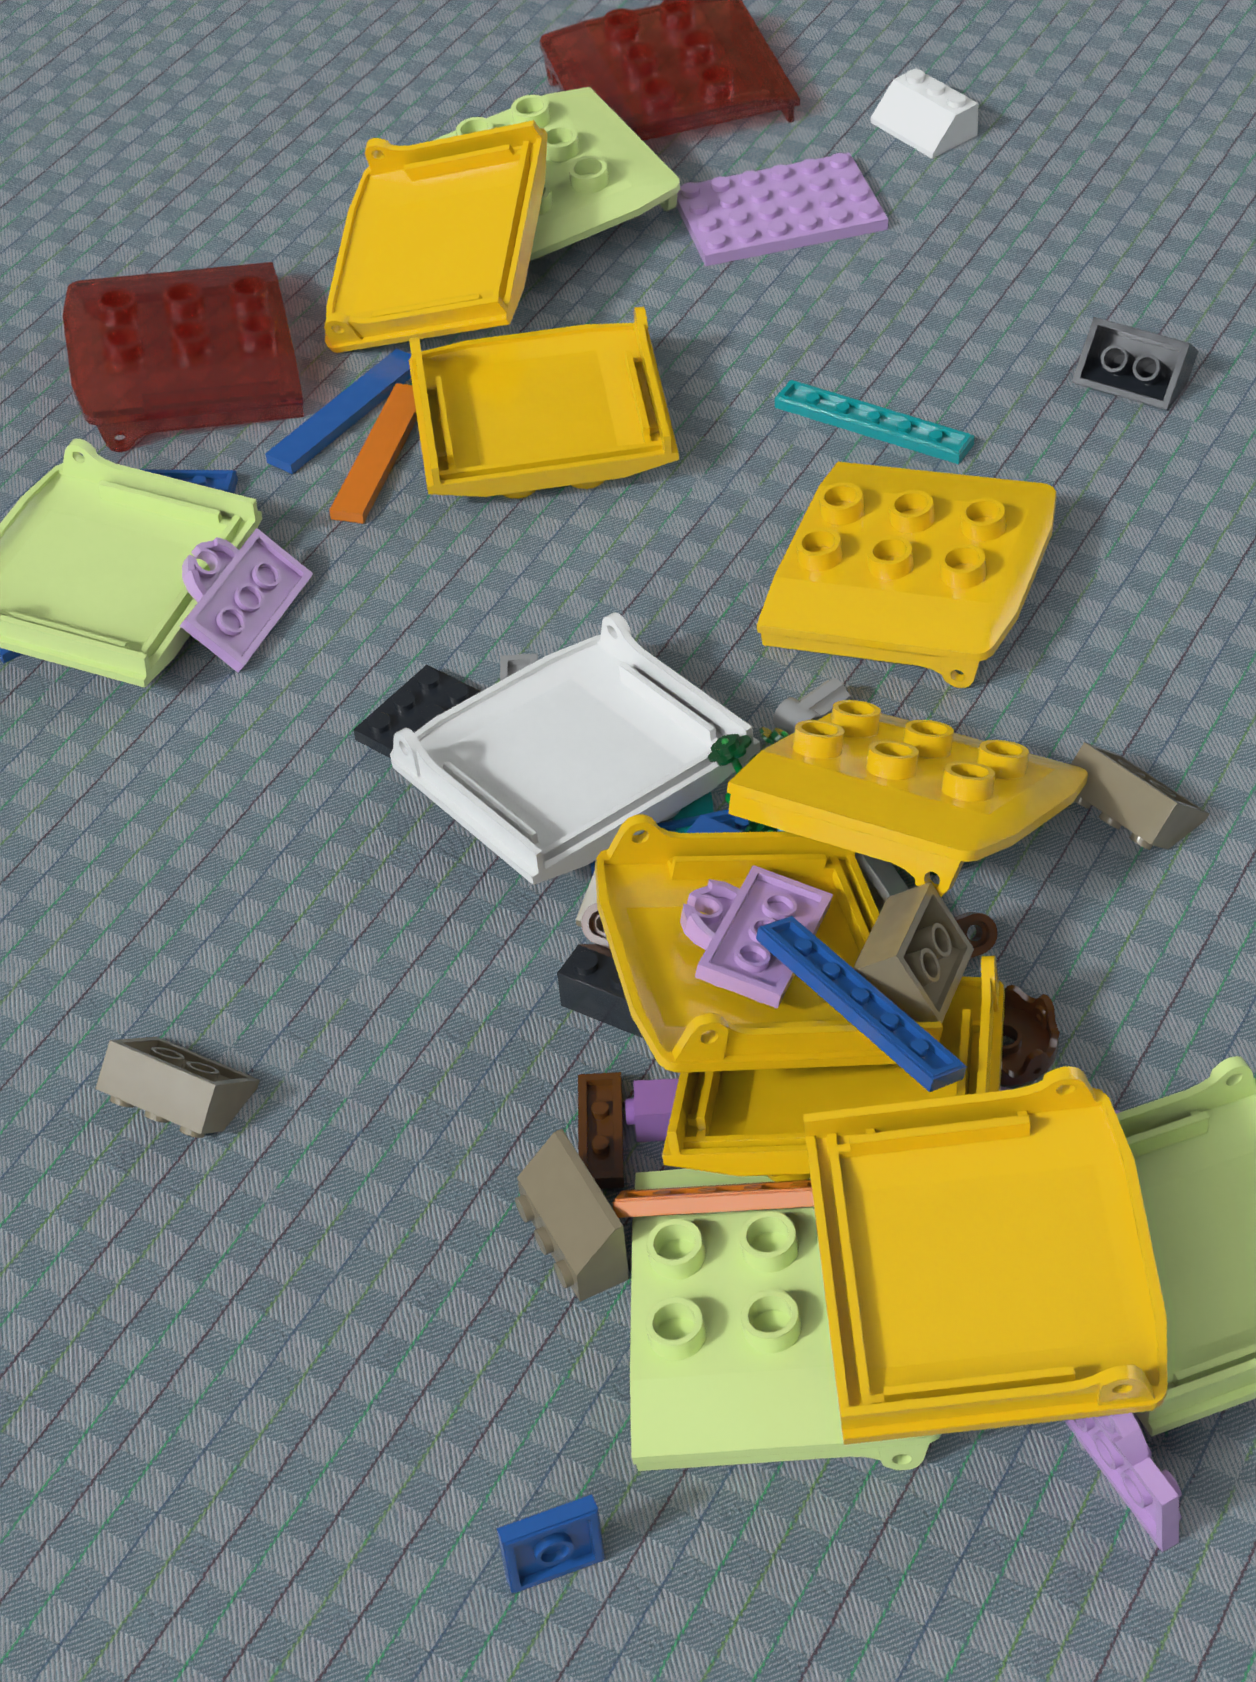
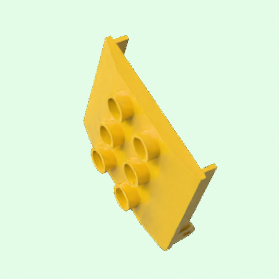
M532 120L413 145H392L389 141L380 138H372L367 141L365 157L369 166L362 175L348 210L327 300L324 325L325 343L332 352L341 353L407 342L411 337L425 339L509 325L511 323L525 287L545 185L548 135L544 128L540 129L536 122Z
M644 306L634 307V323L576 325L466 340L421 351L419 337L409 338L411 349L409 366L428 494L476 497L503 495L508 498L518 499L530 496L536 490L571 485L579 489H591L601 485L605 480L625 478L679 460V452L648 331Z
M838 461L819 485L773 577L756 625L757 632L761 633L762 645L921 666L941 674L943 680L953 687H969L975 679L980 661L994 655L1021 613L1052 536L1056 507V491L1054 487L1046 483ZM955 670H959L964 674H959Z
M843 700L835 702L832 712L818 720L798 722L795 725V732L761 750L728 782L727 793L731 794L728 814L893 863L912 875L917 886L932 882L930 872H934L939 876L940 884L933 882L932 884L939 895L943 896L954 886L964 862L977 861L1013 846L1071 805L1086 785L1088 773L1085 769L1075 765L1030 754L1025 746L1005 740L983 741L954 733L952 727L941 722L932 720L909 721L881 713L879 707L868 702Z
M639 814L629 817L620 826L609 848L598 854L595 862L597 909L631 1016L656 1061L663 1068L675 1073L897 1064L796 974L778 1009L695 978L697 965L705 949L694 944L684 934L680 923L683 904H687L689 894L692 891L707 886L709 879L724 881L740 889L752 866L755 865L833 894L830 907L815 936L853 968L880 914L856 860L855 852L787 831L672 832L659 827L656 821L648 815ZM644 830L640 835H633L637 831ZM915 1021L939 1042L943 1030L941 1021Z
M995 955L981 956V977L962 976L942 1022L943 1030L939 1043L967 1066L964 1079L929 1092L898 1064L680 1073L662 1153L663 1164L733 1176L767 1175L768 1178L775 1182L807 1180L810 1178L803 1114L1000 1091L1005 992L1004 985L998 977Z
M1072 1066L1059 1067L1044 1074L1043 1080L1011 1090L803 1114L844 1445L1153 1411L1162 1405L1168 1389L1167 1316L1135 1159L1110 1098L1101 1089L1092 1087L1081 1069Z

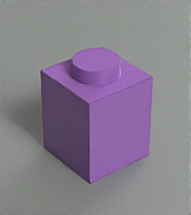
M679 1078L634 1080V1098L626 1099L627 1125H635L637 1142L665 1141Z

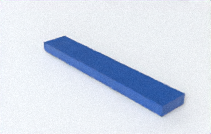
M396 348L266 452L267 463L290 474H294L391 394L396 383L404 384L411 379L409 366L411 354Z
M793 916L758 927L756 940L927 1091L932 1092L964 1079L967 1066Z

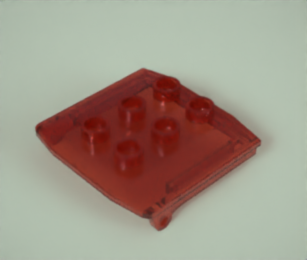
M663 0L660 4L633 10L619 8L607 12L605 16L583 20L545 33L540 38V48L544 54L546 74L550 86L558 85L561 91L590 87L642 141L778 110L782 111L788 123L794 122V107L800 106L798 94L742 0Z
M273 262L77 280L67 287L62 316L72 392L85 421L97 426L106 446L110 450L125 452L135 445V441L141 437L157 432L304 417L303 395L297 362ZM117 435L125 436L122 440H117L114 437Z

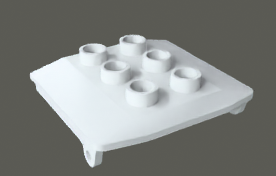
M613 612L604 617L601 635H596L535 661L436 716L416 732L409 728H403L396 732L393 737V750L390 753L392 767L531 884L535 885L595 861L601 851L609 848L620 826L629 817L644 814L653 818L656 823L666 821L675 817L685 806L715 789L735 772L731 763L719 766L717 762H710L708 759V755L712 752L710 749L712 744L720 737L728 734H739V736L747 735L751 738L752 743L746 748V754L738 758L741 765L761 749L760 742L753 737L751 725L644 650L633 639L630 627L624 617L617 612ZM644 830L637 831L633 835H638Z

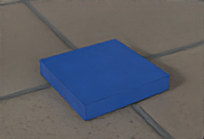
M592 1494L497 1528L505 1576L511 1593L520 1592L602 1562L605 1559L599 1511Z

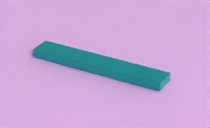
M791 379L774 398L775 408L958 465L974 446L975 435Z

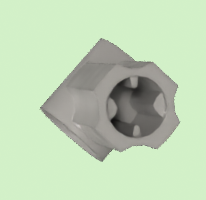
M838 679L827 680L800 700L794 697L785 699L776 709L773 723L777 728L791 735L795 732V725L798 722L818 720L832 712L835 702L851 700V695L845 689L844 684Z

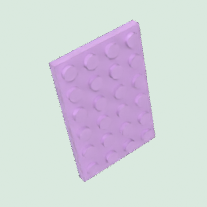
M836 153L829 157L806 159L799 163L776 165L769 169L746 171L742 174L728 177L720 176L698 183L689 182L680 186L677 194L676 207L705 266L888 230V218L850 153Z

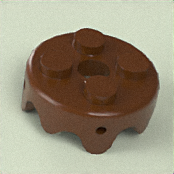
M1009 985L1004 989L1003 1036L1010 1037L1015 1042L1010 1045H1002L1000 1086L1021 1085L1039 1078L1054 1063L1059 1047L1060 1031H1058L1055 1009L1051 998L1046 994L1033 998L1024 993L1018 986Z

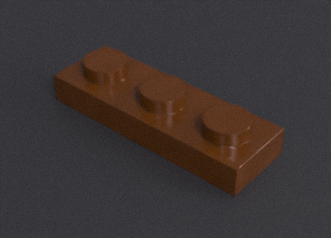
M621 1072L578 1074V1155L600 1189L624 1188Z

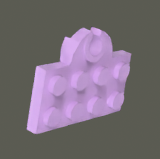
M258 528L255 529L240 549H237L229 541L218 537L213 541L202 542L192 550L193 556L189 554L182 565L183 582L188 593L198 603L184 619L180 627L237 672L244 667L313 575L310 570ZM196 558L205 561L210 571L202 569Z
M755 865L752 866L740 889L724 881L709 879L707 886L696 889L689 894L687 904H683L680 918L684 934L694 944L705 949L697 965L695 978L778 1009L795 973L756 940L758 927L793 916L810 932L816 935L830 907L833 894Z
M1133 1413L1064 1420L1159 1549L1164 1552L1179 1543V1521L1181 1520L1179 1497L1182 1495L1181 1490L1172 1474L1166 1469L1160 1471L1152 1461L1151 1450Z

